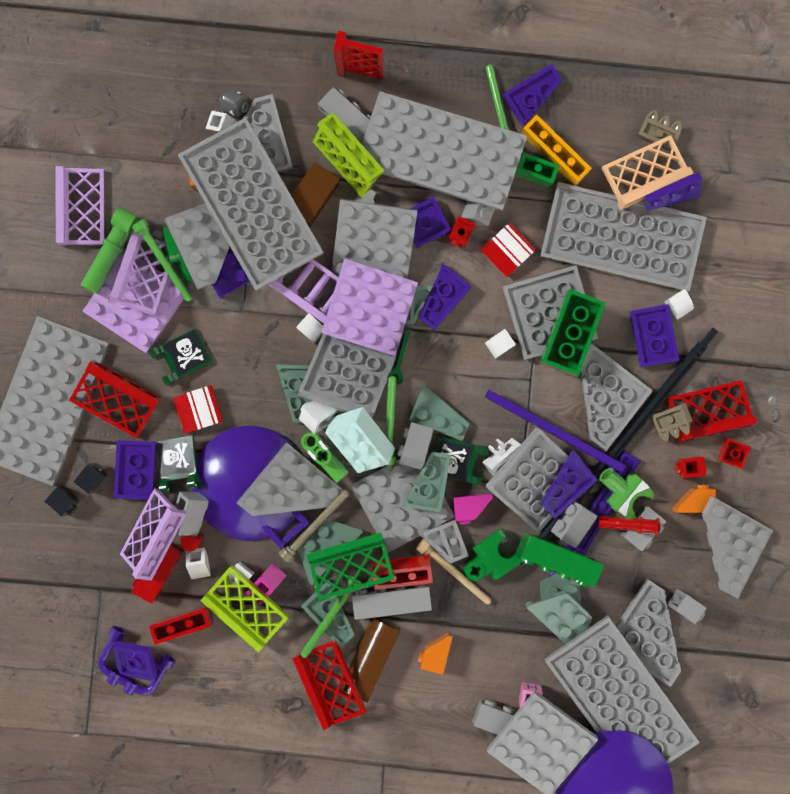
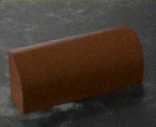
M316 162L313 163L291 195L309 228L341 184L340 178Z
M377 617L371 618L348 667L359 694L366 703L370 699L400 633V628ZM342 683L341 688L350 694V686Z

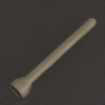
M347 490L342 491L291 546L284 547L279 552V555L286 562L291 563L297 554L296 551L349 496V492Z

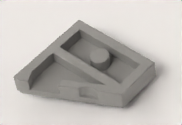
M455 520L420 533L421 537L449 563L468 557Z

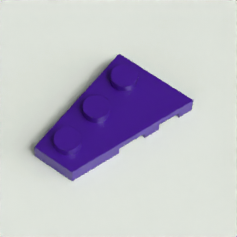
M552 64L503 94L504 99L522 128L562 81Z
M698 172L645 195L644 206L647 211L699 198L702 186L700 173Z
M444 263L441 265L432 291L419 317L433 331L438 328L472 289L468 283Z
M571 451L541 502L554 519L597 481L596 477L576 452Z

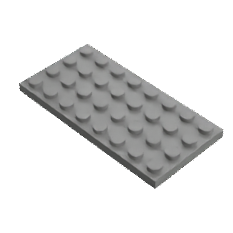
M380 91L362 145L385 170L383 175L503 211L527 136Z
M247 118L236 122L178 154L255 291L324 253Z
M561 182L557 183L540 257L680 291L683 289L687 292L690 291L707 217L666 207L647 211L644 202L641 201L620 211L615 195Z
M36 317L0 410V466L51 486L56 485L84 409L68 400L82 378L89 362L94 359L101 364L103 363L110 343L42 317ZM88 374L86 378L88 387L94 386L96 377ZM86 390L78 392L75 399L81 402L88 401Z
M608 615L544 659L596 732L602 730H625L638 734L655 745L668 764L700 743Z

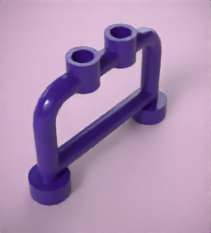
M112 626L108 633L111 637L98 660L100 671L108 676L107 683L116 686L118 683L124 685L123 691L128 695H133L135 692L140 695L153 693L167 669H172L176 660L167 654H162L159 661L154 658L156 669H158V676L148 687L140 686L137 681L120 675L119 671L112 670L106 665V660L113 649L114 643L116 641L125 642L122 640L126 634L125 630L118 626Z

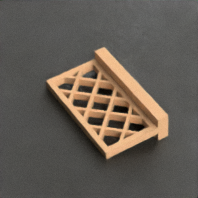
M671 135L602 166V170L618 200L617 205L620 211L644 200V196L693 175L691 167H687ZM668 142L671 148L670 154L659 151L662 144ZM645 152L655 153L653 162L643 159ZM658 155L668 158L666 166L655 163ZM633 159L638 161L636 170L626 167L627 160ZM670 160L677 161L681 168L677 170L668 168ZM641 163L651 166L649 174L638 171ZM612 167L621 169L619 178L612 176L609 169ZM654 167L664 170L662 177L657 178L651 175ZM624 170L634 174L632 182L621 179ZM637 175L647 178L645 185L641 186L634 183ZM619 183L630 186L629 191L621 195L618 189Z

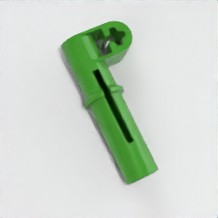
M118 207L111 219L113 228L107 239L102 241L103 246L80 284L82 287L98 294L120 253H124L123 248L133 231L131 226L139 222L137 215L122 207Z

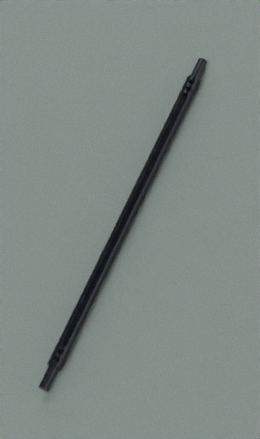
M712 327L706 336L696 343L606 452V455L615 460L707 350V345L718 333L715 328ZM600 461L591 471L597 481L575 500L576 502L580 503L598 482L602 472L608 469L609 466ZM563 512L555 519L552 518L538 537L549 541L554 535L551 530ZM524 562L520 563L523 568L527 565Z

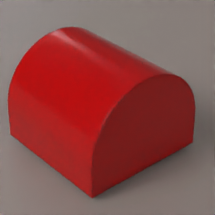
M198 533V536L181 535V547L189 552L196 550L203 542L204 535Z

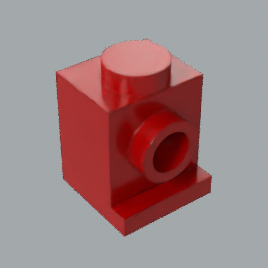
M458 216L448 238L451 241L450 244L457 248H461V246L466 247L476 224ZM458 230H464L465 234L460 236Z
M704 456L677 459L678 463H675V472L679 474L680 478L707 476ZM686 464H690L691 466L690 470L688 471L686 470Z

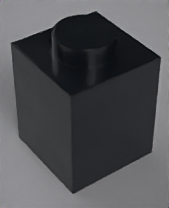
M90 463L86 465L73 482L86 493L91 494L95 492L107 477V474L104 472L105 469L98 463Z
M59 486L55 488L44 502L63 517L66 515L70 516L78 508L76 505L79 500L65 487Z

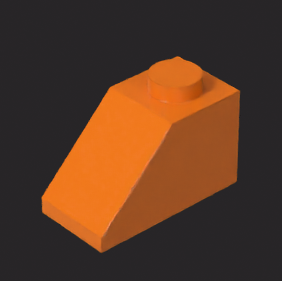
M697 485V488H691L672 507V511L677 513H702L710 497L716 498V489L709 488V485Z
M452 633L444 634L426 645L424 651H420L418 657L420 669L444 674L453 637Z

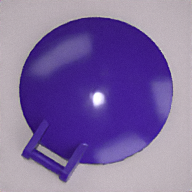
M240 426L222 432L204 447L196 461L201 488H192V491L199 492L209 501L203 518L215 530L238 540H260L270 537L282 550L302 530L307 529L311 525L300 511L251 516L236 503L285 443H288L295 449L285 437L273 430L259 426ZM297 518L300 523L281 539L278 534Z
M602 730L593 733L598 737V741L556 789V794H673V779L665 758L650 741L638 734L625 730Z

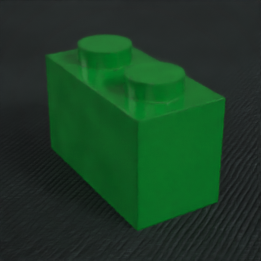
M523 152L515 176L550 189L560 165Z

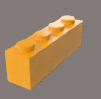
M538 115L523 128L521 134L527 136V141L546 160L560 165L558 171L573 186H576L592 169Z

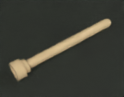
M425 539L420 542L416 549L421 554L430 555L485 604L491 603L492 600L487 594L451 563L446 561Z

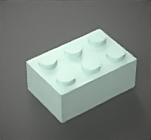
M363 407L332 417L325 432L357 473L388 465L395 450L394 446Z

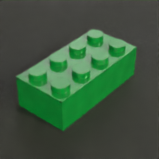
M568 289L565 292L539 364L574 377L579 376L606 302Z
M526 531L516 552L522 562L531 566L536 563L538 567L549 573H552L554 570L559 577L569 581L571 578H574L577 584L589 588V585L596 587L604 566L596 559Z

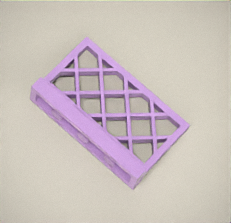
M55 166L57 245H103L102 241L105 239L104 169ZM69 173H77L82 179L73 185L69 181ZM91 174H100V181L95 186L87 180ZM84 181L92 187L85 195L77 189ZM74 190L82 196L76 204L69 200V195ZM94 190L100 195V200L95 205L87 199ZM84 200L92 206L85 214L77 208ZM74 209L82 215L75 224L69 219V214ZM94 209L100 214V219L95 224L87 217ZM84 219L92 225L85 233L77 227ZM74 228L82 234L78 240H69V233ZM95 228L100 233V241L91 240L87 235Z
M133 230L108 303L113 305L118 303L154 316L168 273L165 271L160 275L156 274L153 267L161 263L159 261L150 263L146 255L153 253V251L150 249L144 252L141 242L142 240L145 241V239ZM153 238L160 249L165 248L163 241ZM143 257L147 266L138 268L135 260ZM150 269L154 277L145 280L141 272ZM138 274L141 283L132 285L129 277ZM156 280L159 289L151 292L147 283ZM144 285L148 294L139 298L135 289ZM132 291L136 299L127 301L122 298L124 293ZM150 297L154 303L153 308L144 307L142 300Z
M159 489L153 490L120 553L134 570L132 575L135 579L152 580L187 515L183 510L177 509ZM158 497V506L155 507V501ZM156 511H158V515H159V519H158V520H155V512H156ZM148 514L150 518V523H147ZM150 527V536L147 537V528ZM141 530V539L138 540V533ZM138 544H141V553H138ZM131 547H132V556H130V555L128 554V552H129V550L131 549Z

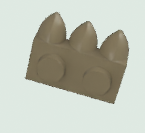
M657 110L651 111L644 119L637 136L655 143L671 135L676 144L682 130L681 121H676L669 127L670 119L668 115L662 117L657 122ZM668 142L661 145L662 148L671 151Z
M686 403L652 415L658 434L664 441L668 442L670 433L677 439L680 430L684 434L689 435L690 422L693 421Z

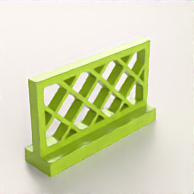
M333 112L319 121L317 125L319 130L313 143L362 198L385 170Z
M233 565L228 568L209 592L200 600L257 652L264 647L290 617ZM230 572L237 577V583L228 582ZM217 587H225L226 596H219L215 592ZM229 587H238L239 596H230ZM242 587L251 589L252 596H243ZM231 600H239L240 609H234L231 606ZM244 600H253V609H244ZM257 600H263L266 603L267 609H258ZM245 613H254L255 622L246 620ZM258 613H267L268 622H259ZM271 613H278L283 619L280 622H272ZM260 626H269V635L267 637L260 632Z

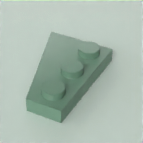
M431 452L402 506L441 513L451 455Z
M325 582L320 588L321 594H329L333 587ZM315 592L301 607L320 625L338 598L334 597L319 602ZM342 607L325 630V633L332 640L336 639L340 649L354 636V632Z

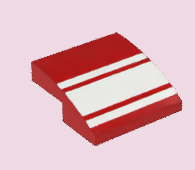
M510 222L481 251L507 278L536 249Z
M212 385L173 397L184 434L224 422Z

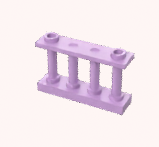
M313 259L308 262L292 286L289 285L287 288L282 284L284 276L268 284L324 324L332 296L324 307L319 310L313 307V301L328 280L331 278L337 282L338 276ZM316 267L324 274L309 295L302 299L297 295L299 293L298 289L313 268Z

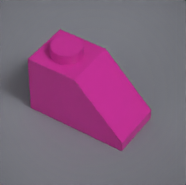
M492 494L453 497L455 521H459L460 524L471 523V520L476 519L492 500Z
M272 563L254 585L269 597L287 575ZM251 589L245 593L246 596H252ZM257 600V606H260L264 601Z

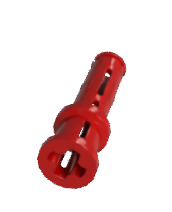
M600 516L599 528L636 531L638 534L655 533V536L660 534V518L652 520L644 519L643 517L628 519Z

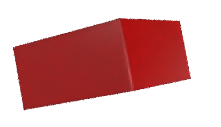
M725 438L717 461L743 469L751 447Z

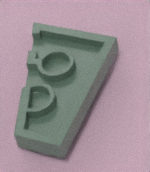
M276 364L294 423H302L299 420L301 408L305 403L313 401L298 395L309 365Z
M423 384L409 420L463 441L470 423Z

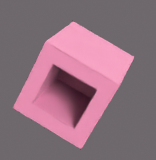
M522 682L519 706L521 707L534 690L542 696L541 685Z

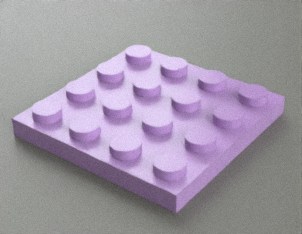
M124 248V253H121L98 294L94 293L83 312L148 354V350L152 348L184 300V297L172 279L167 276L154 316L118 303L116 305L108 303L126 248ZM141 258L135 260L138 268L147 266L146 262ZM153 267L157 275L162 274L161 271ZM150 269L141 272L145 280L154 277ZM138 274L129 277L132 285L141 283ZM156 280L147 283L151 292L159 289ZM144 285L135 289L139 298L148 294ZM132 291L124 293L122 299L133 301L136 298ZM150 297L142 300L144 307L153 308L154 303Z
M344 259L321 333L395 356L418 282Z

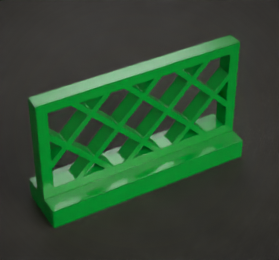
M382 533L306 554L319 602L395 580ZM382 547L383 556L380 561L371 557L374 549ZM357 554H362L366 557L361 567L352 562ZM340 559L347 562L342 572L333 568L335 562ZM368 559L378 563L373 573L364 569ZM323 564L328 567L323 577L316 574V566ZM350 564L359 569L354 579L345 574ZM380 565L388 569L389 576L380 578L375 575ZM331 569L340 574L335 584L326 580ZM361 571L371 575L367 583L362 584L357 581ZM343 576L352 581L346 589L338 586ZM324 582L333 586L330 593L322 595L320 590Z

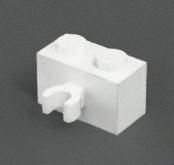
M311 401L302 406L299 420L316 434L329 425L332 417L344 412Z
M513 438L505 444L497 439L496 441L499 446L496 449L491 445L488 446L493 454L484 460L483 464L492 476L499 471L521 445Z

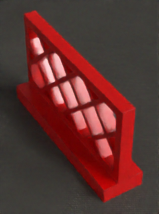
M338 30L333 48L337 76L345 77L346 71L383 80V48L347 40L346 32Z
M93 359L87 365L82 378L68 401L137 439L161 397ZM88 374L96 377L98 385L88 387L86 381ZM102 386H113L115 394L105 396ZM99 387L102 397L92 400L89 389ZM86 390L89 401L81 402L75 399L78 392ZM124 394L129 395L132 404L122 406L120 396ZM116 397L119 407L109 409L106 399ZM103 400L106 410L101 412L95 410L93 402ZM145 404L150 409L147 414L139 416L137 405ZM133 406L136 417L126 419L124 408ZM120 410L123 420H113L110 412ZM138 420L139 428L137 432L129 429L128 421Z
M742 380L667 398L670 409L675 407L673 401L680 399L687 403V407L690 405L698 410L694 419L692 418L693 422L690 424L689 435L684 434L680 430L679 437L677 438L678 443L750 427L757 423L755 415L753 416ZM731 387H739L740 395L738 398L728 393ZM713 391L723 394L719 403L709 398ZM699 395L705 399L701 407L691 402L694 396ZM725 397L735 401L731 410L721 405ZM707 401L717 406L713 414L703 409ZM737 404L745 407V415L740 416L733 412ZM719 408L729 413L726 419L721 420L715 416ZM700 412L710 417L707 424H702L696 420Z
M336 639L312 649L310 654L313 653L320 657L318 664L311 662L309 655L303 658L301 652L292 658L323 730L367 712ZM328 647H333L335 652L334 658L325 655ZM323 659L332 663L330 670L320 666ZM335 664L342 668V676L332 672ZM318 671L328 675L325 682L319 680L317 676ZM330 677L340 681L338 688L328 684ZM342 683L350 686V694L340 690ZM326 688L335 692L333 700L326 697ZM338 694L348 699L345 706L336 702ZM350 701L357 703L360 710L353 711L349 709ZM334 706L343 710L341 717H335L333 713Z

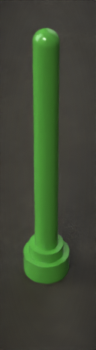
M489 64L486 66V72L500 128L509 130L494 68Z
M145 218L131 226L135 233L143 236L184 299L190 302L192 295L149 233V224Z
M394 376L388 379L385 435L392 445L396 378ZM394 452L388 465H394L396 462Z
M347 578V583L345 584L346 588H348L352 582ZM351 593L339 596L302 650L301 656L303 658L308 657Z

